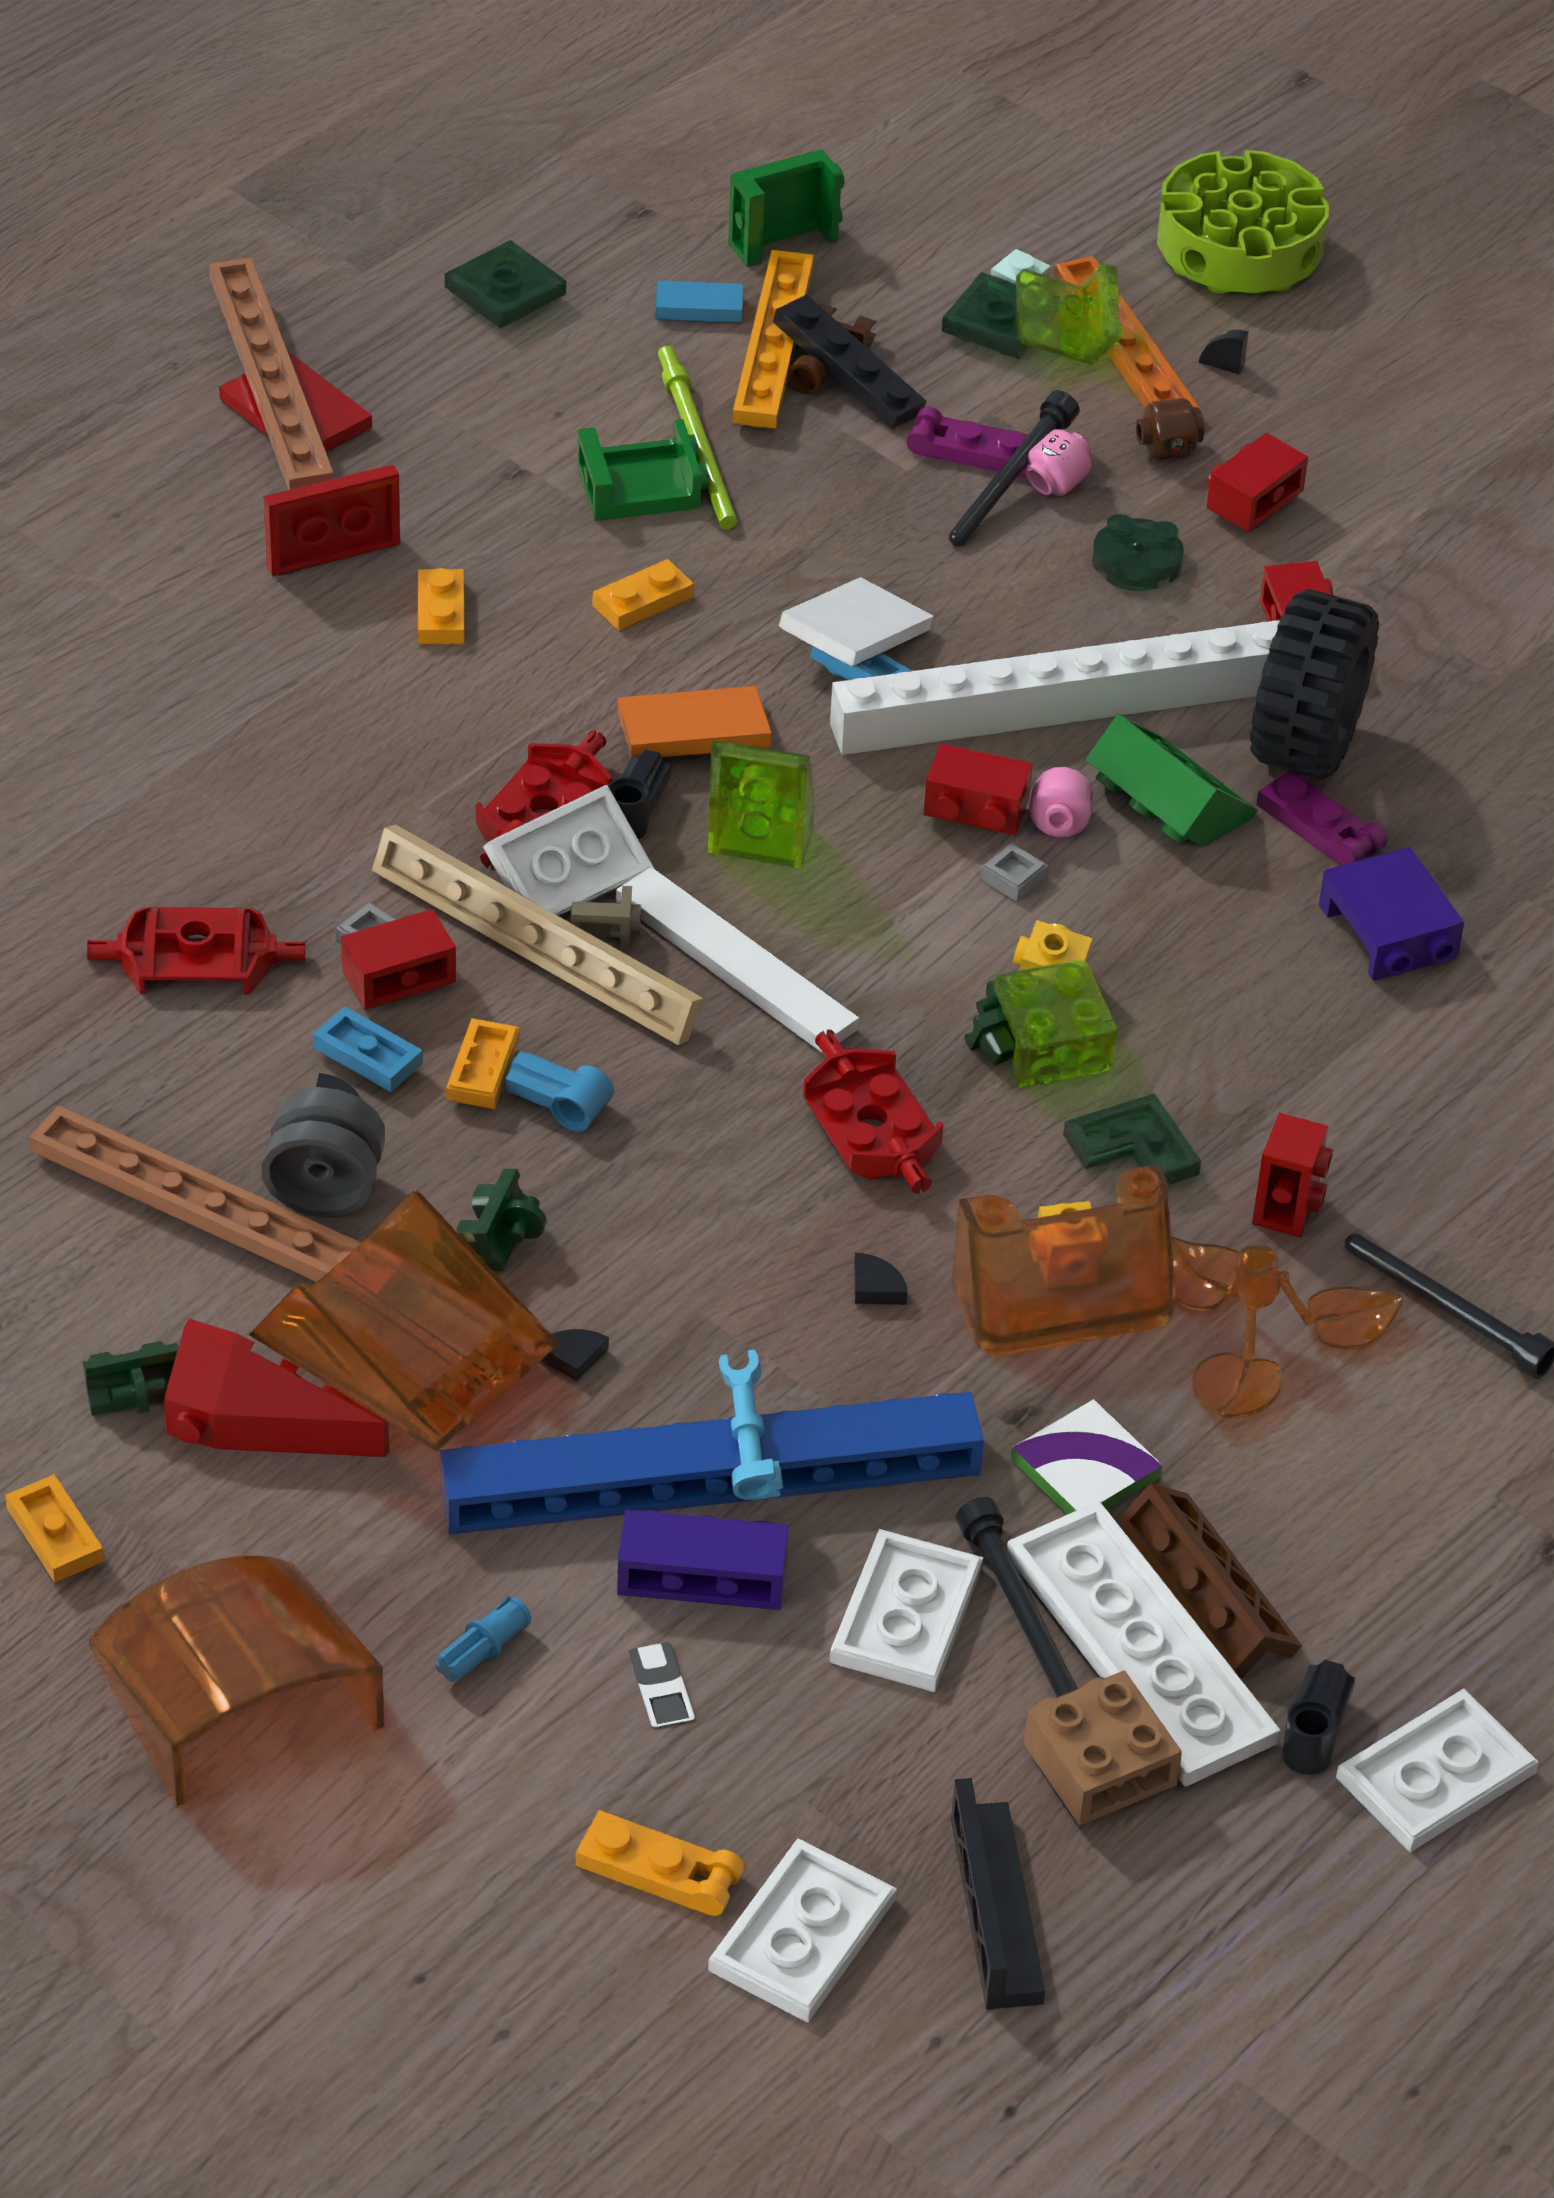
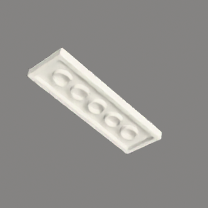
M1100 1501L1007 1542V1551L1017 1570L1100 1677L1106 1678L1124 1670L1127 1672L1182 1751L1178 1779L1184 1787L1279 1743L1281 1731Z

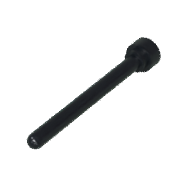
M1054 390L1041 404L1040 421L949 533V541L953 545L961 546L966 542L1029 463V451L1051 431L1066 429L1077 418L1080 408L1071 395L1064 391Z
M1353 1233L1345 1239V1247L1350 1253L1512 1352L1511 1357L1517 1361V1368L1534 1379H1540L1553 1365V1340L1541 1333L1534 1335L1529 1332L1519 1333L1360 1234Z
M980 1497L967 1502L958 1510L955 1517L956 1522L966 1540L982 1547L1055 1695L1060 1697L1077 1690L1050 1633L1001 1539L1004 1519L995 1501L989 1497Z

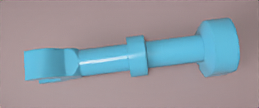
M753 1349L748 1350L749 1363L741 1370L731 1368L727 1354L721 1355L719 1359L722 1379L727 1386L732 1388L735 1417L731 1420V1430L734 1439L738 1440L741 1465L732 1472L733 1493L738 1498L744 1500H759L781 1496L780 1489H783L779 1461H773V1458L762 1460L760 1437L764 1434L763 1418L756 1412L754 1385L760 1379L762 1369L758 1354Z

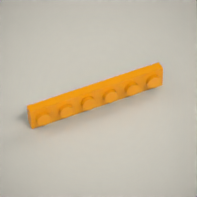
M779 250L771 251L734 403L732 424L748 425L754 428H777L788 380V371L791 367L796 343L772 321L776 309L808 294L814 267L813 254Z

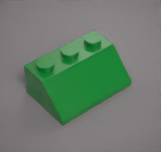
M1120 714L1115 716L1085 759L1099 771L1095 778L1101 784L1119 794L1121 789L1132 796L1128 804L1148 819H1151L1155 814L1165 822L1160 829L1182 845L1189 839L1205 847L1252 819L1258 809L1163 736Z

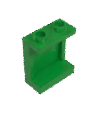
M823 149L730 175L728 244L746 267L762 263L763 245L816 230L820 231L829 242L838 240L839 223L843 219L840 197L841 189L845 184L841 167L834 163Z
M683 419L674 420L672 439L601 447L595 427L577 429V466L595 521L701 508V490L708 488L707 469L704 462L698 463L695 434L688 435Z

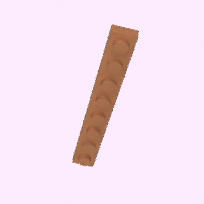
M252 257L209 264L210 280L288 490L334 479V472Z
M59 1105L29 1137L30 1151L377 1310L405 1277V1262Z

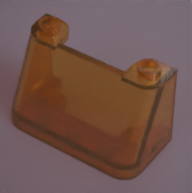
M1159 1164L1124 1172L1116 1183L1115 1192L1118 1204L1021 1221L1013 1203L1001 1196L982 1195L959 1199L951 1284L972 1338L978 1348L995 1356L1011 1355L1153 1329L1165 1325L1171 1319L1175 1304L1169 1191L1167 1181Z

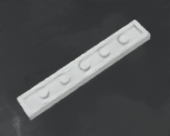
M648 868L622 885L632 886V904H641V920L820 1052H822L815 1043V1038L820 1032L824 1031L826 1034L828 1029L833 1030L839 1042H842L858 1030V1016L654 868ZM622 886L616 889V902L620 904Z

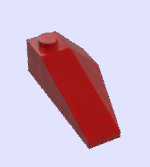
M188 1319L183 1329L164 1398L167 1434L187 1443H198L213 1449L386 1457L389 1451L388 1414L332 1384L319 1388L296 1374L299 1366L284 1358L280 1365L269 1361L251 1351L255 1342L238 1333Z

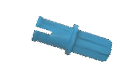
M507 1596L501 1604L481 1620H471L465 1626V1633L438 1655V1661L435 1664L438 1672L443 1674L448 1681L455 1682L459 1681L484 1659H495L501 1653V1646L531 1623V1615L527 1606L517 1597L513 1596L510 1598V1596Z

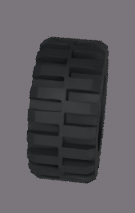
M1312 589L1303 590L1293 595L1292 600L1286 606L1284 615L1281 616L1275 637L1272 639L1268 658L1262 671L1261 683L1256 695V705L1251 722L1253 725L1250 732V741L1252 742L1250 749L1259 762L1319 779L1332 776L1338 770L1341 760L1344 759L1347 753L1348 745L1352 741L1358 718H1360L1375 661L1374 655L1378 644L1379 616L1370 605Z

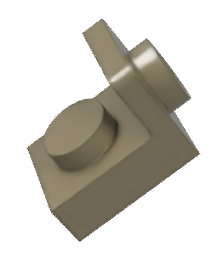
M622 886L621 904L572 902L571 924L617 950L629 953L630 934H640L641 904H632V886Z

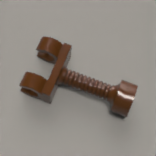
M819 304L831 316L837 311V308ZM859 316L854 326L837 321L864 346L869 348L872 345L876 333L870 332V330L876 324V320ZM811 355L800 356L788 371L790 384L795 390L803 394L815 393L827 376L823 363Z

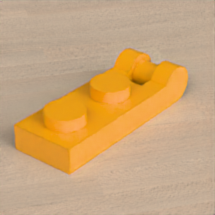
M601 1810L597 1812L576 1851L575 1866L711 1916H719L723 1913L730 1899L727 1890L730 1885H735L739 1882L746 1867L743 1859L732 1851L718 1850L713 1852ZM696 1874L708 1878L701 1882L694 1881Z

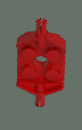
M592 730L581 744L577 746L530 743L528 745V760L485 808L482 807V803H476V824L485 841L489 842L596 789L609 785L612 782V776L594 757L606 745L605 736L601 732H598L596 735V730ZM539 809H549V810H550V811L543 812L542 814H538V813L534 812V811L539 810ZM486 852L482 853L480 856L482 864L486 868H489L491 865V870H495Z
M143 907L133 912L123 933H117V940L88 939L87 960H117V962L122 963V968L140 994H145V980L244 981V995H250L271 969V964H276V961L306 962V941H276V934L270 933L261 912L254 908ZM193 935L206 937V939L197 942L186 940L189 936Z
M828 1029L826 1034L824 1031L820 1032L815 1038V1043L821 1049L826 1059L804 1079L803 1098L849 1170L869 1180L893 1174L896 1178L904 1176L913 1193L920 1194V1188L922 1192L927 1191L932 1185V1180L927 1176L921 1165L931 1160L942 1143L943 1123L937 1122L936 1127H934L896 1070L895 1051L855 1048L847 1050L843 1048L833 1030ZM866 1119H875L882 1122L883 1124L881 1126L873 1127L872 1125L861 1121Z

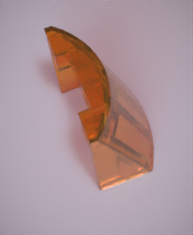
M417 1190L410 1193L364 1242L310 1288L304 1283H299L293 1287L249 1334L436 1452L443 1449L560 1344L423 1194Z
M252 1555L234 1556L184 1569L160 1580L134 1596L113 1613L89 1638L90 1648L175 1807L186 1804L182 1747L228 1716L277 1693L320 1680L342 1677L371 1729L375 1731L384 1727L383 1666L293 1563L279 1558Z

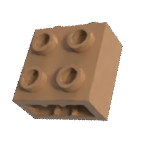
M1125 1670L1106 1678L1098 1677L1092 1679L1082 1688L1060 1697L1045 1698L1033 1708L1027 1710L1024 1745L1079 1826L1177 1785L1182 1751Z

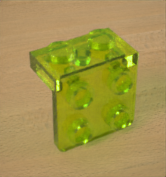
M1101 263L1081 286L1027 269L1021 270L1016 276L1019 340L1025 345L1094 366L1111 347L1118 344L1122 335V323L1119 322L1121 290L1118 287L1117 267Z
M1075 960L1001 974L995 978L994 991L1016 1040L1012 1076L1017 1088L1046 1085L1053 1081L1084 1075L1092 1076L1100 1072L1112 1070L1118 1029L1087 962Z

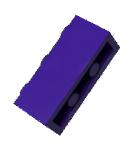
M625 1509L618 1557L617 1595L781 1610L789 1525L769 1523L767 1521L723 1519L707 1515L691 1516L661 1513L654 1510L637 1511Z

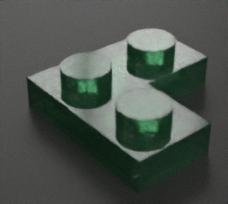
M1155 1093L1070 1119L1064 1123L1063 1136L1085 1169L1131 1155L1154 1189L1200 1175V1158Z

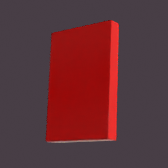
M288 351L325 451L372 428V415ZM244 373L219 386V399L268 436L246 374Z
M394 464L264 496L266 565L270 574L276 576L401 544L399 473Z

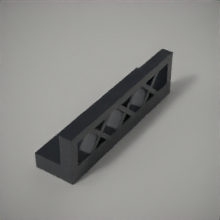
M972 1778L955 1779L951 1825L986 2010L1043 2005L1045 1988L1008 1802L977 1804Z

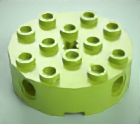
M1244 150V157H1221L1220 151L1199 154L1177 165L1163 182L1157 245L1176 274L1186 276L1191 281L1206 285L1214 293L1242 292L1255 294L1273 290L1284 292L1289 290L1293 284L1309 277L1323 259L1329 219V205L1324 198L1325 189L1316 176L1296 162L1267 152Z

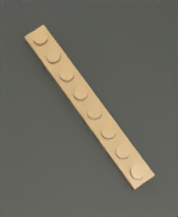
M392 825L384 828L372 867L373 872L676 1045L689 1042L703 1000L702 997L400 826Z

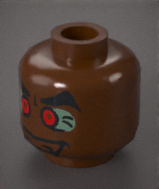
M1184 398L1150 402L1144 410L1143 418L1136 421L1138 443L1141 446L1146 445L1149 453L1157 459L1192 454L1197 447V443H1201L1204 438V421L1198 407L1193 408L1190 401Z

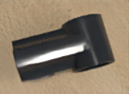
M646 749L639 755H633L621 777L613 780L608 785L638 839L647 833L649 815L671 777V765L664 761L660 753Z
M1324 1659L1320 1664L1309 1665L1296 1703L1288 1711L1282 1757L1285 1764L1298 1773L1309 1775L1320 1773L1327 1769L1331 1763L1334 1742L1355 1686V1677L1351 1676L1344 1669L1343 1664Z

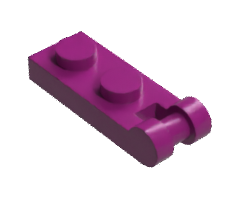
M924 407L918 412L914 422L915 427L911 429L906 443L909 450L918 455L1000 471L1028 434L1015 430L985 426L972 421L943 417L937 409ZM1027 466L1023 469L1019 476L1026 477L1025 472Z
M1289 770L1258 791L1256 805L1341 866L1363 860L1366 853L1374 854L1387 845V835L1379 824L1375 822L1366 824L1293 771Z

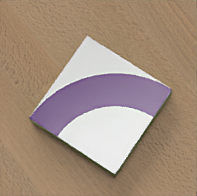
M1094 1399L1013 1446L1011 1451V1460L1067 1515L1097 1501H1100L1107 1510L1161 1478L1163 1467L1155 1457Z

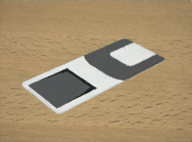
M665 1642L630 1649L628 1653L651 1725L653 1727H660L693 1720L695 1716L671 1643Z

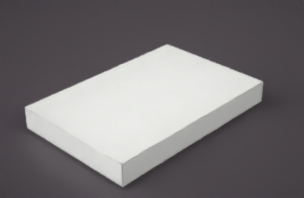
M860 577L782 612L779 627L852 667L929 631L934 616Z
M608 785L511 830L483 846L504 886L559 917L571 912L572 902H591L618 889L648 868H654Z
M879 1529L831 1647L829 1663L935 1692L981 1574L983 1557Z
M1462 1689L1340 1764L1336 1778L1411 1853L1535 1775L1539 1762L1465 1689Z
M797 1838L711 1955L708 1971L809 2023L895 1902L897 1888Z

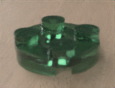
M1117 514L1108 518L1107 526L1097 533L1093 544L1092 563L1097 572L1100 567L1101 570L1107 573L1106 580L1114 586L1127 590L1149 591L1157 589L1158 581L1170 577V583L1179 576L1182 569L1184 546L1178 537L1179 531L1177 526L1171 522H1156ZM1135 552H1137V553H1142V555H1141V556H1135V555H1133V553H1135Z

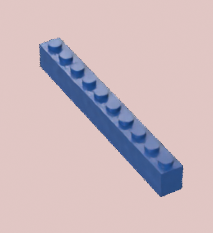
M971 1392L941 1393L926 1397L899 1400L887 1399L881 1402L834 1405L827 1408L781 1411L760 1415L763 1418L764 1434L760 1437L762 1460L773 1458V1461H779L782 1473L783 1489H780L781 1496L771 1498L981 1474L984 1439ZM735 1416L718 1420L690 1423L678 1422L663 1426L636 1429L624 1428L618 1431L582 1435L570 1434L564 1437L516 1440L509 1443L462 1446L455 1449L440 1450V1485L449 1535L625 1515V1509L663 1511L752 1501L738 1498L733 1493L732 1472L741 1465L739 1443L732 1436L731 1420Z

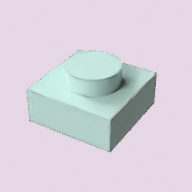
M1015 249L991 269L990 283L1025 300L1050 279L1051 266L1027 253Z

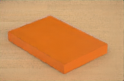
M756 686L617 697V712L631 758L633 755L641 754L644 749L658 752L661 754V757H673L772 747V733Z

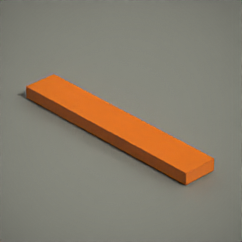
M1090 256L1055 264L1054 278L1143 407L1146 408L1153 401L1184 398L1190 401L1193 408L1198 407L1201 411L1197 402L1095 257Z

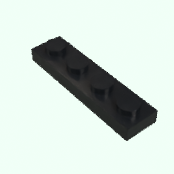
M807 294L776 309L772 322L809 355L818 358L832 376L892 429L917 417L918 412L925 407L927 401Z

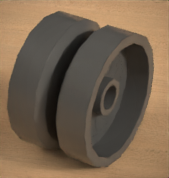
M322 1087L303 1089L283 1099L275 1112L270 1131L271 1139L266 1146L261 1164L262 1180L270 1194L286 1207L310 1216L331 1218L349 1215L363 1207L373 1192L377 1176V1164L381 1159L385 1144V1125L377 1111L361 1098L339 1089Z

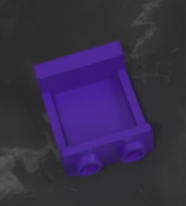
M1410 847L1324 870L1319 906L1327 918L1339 914L1344 915L1370 953L1368 974L1374 981L1390 976H1398L1432 964L1443 963L1458 956L1464 921Z

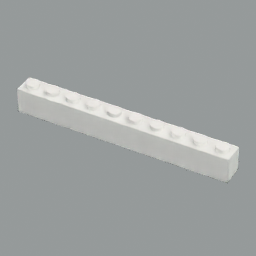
M1280 620L832 682L830 726L841 755L1115 717L1117 714L1129 715L1256 697L1262 679L1264 664L1267 661L1269 648L1277 632Z

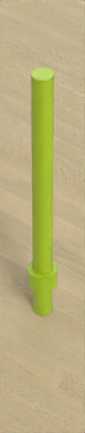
M663 346L658 351V357L664 370L662 372V380L668 394L673 395L680 417L684 420L688 435L695 434L698 463L704 462L708 475L707 491L719 524L723 529H732L737 524V518L689 390L691 380L687 369L680 365L672 346Z

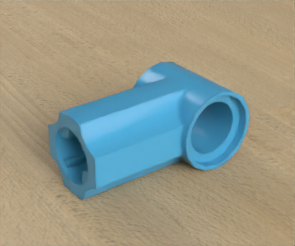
M522 1051L512 1061L509 1074L506 1077V1091L550 1109L558 1123L568 1130L575 1132L585 1131L614 1094L611 1080L603 1071L596 1067L584 1065L574 1072L541 1057Z

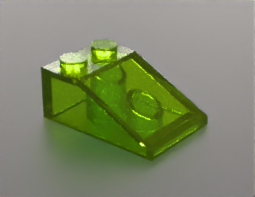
M713 740L711 746L708 853L802 868L812 835L815 792L810 757L808 755Z

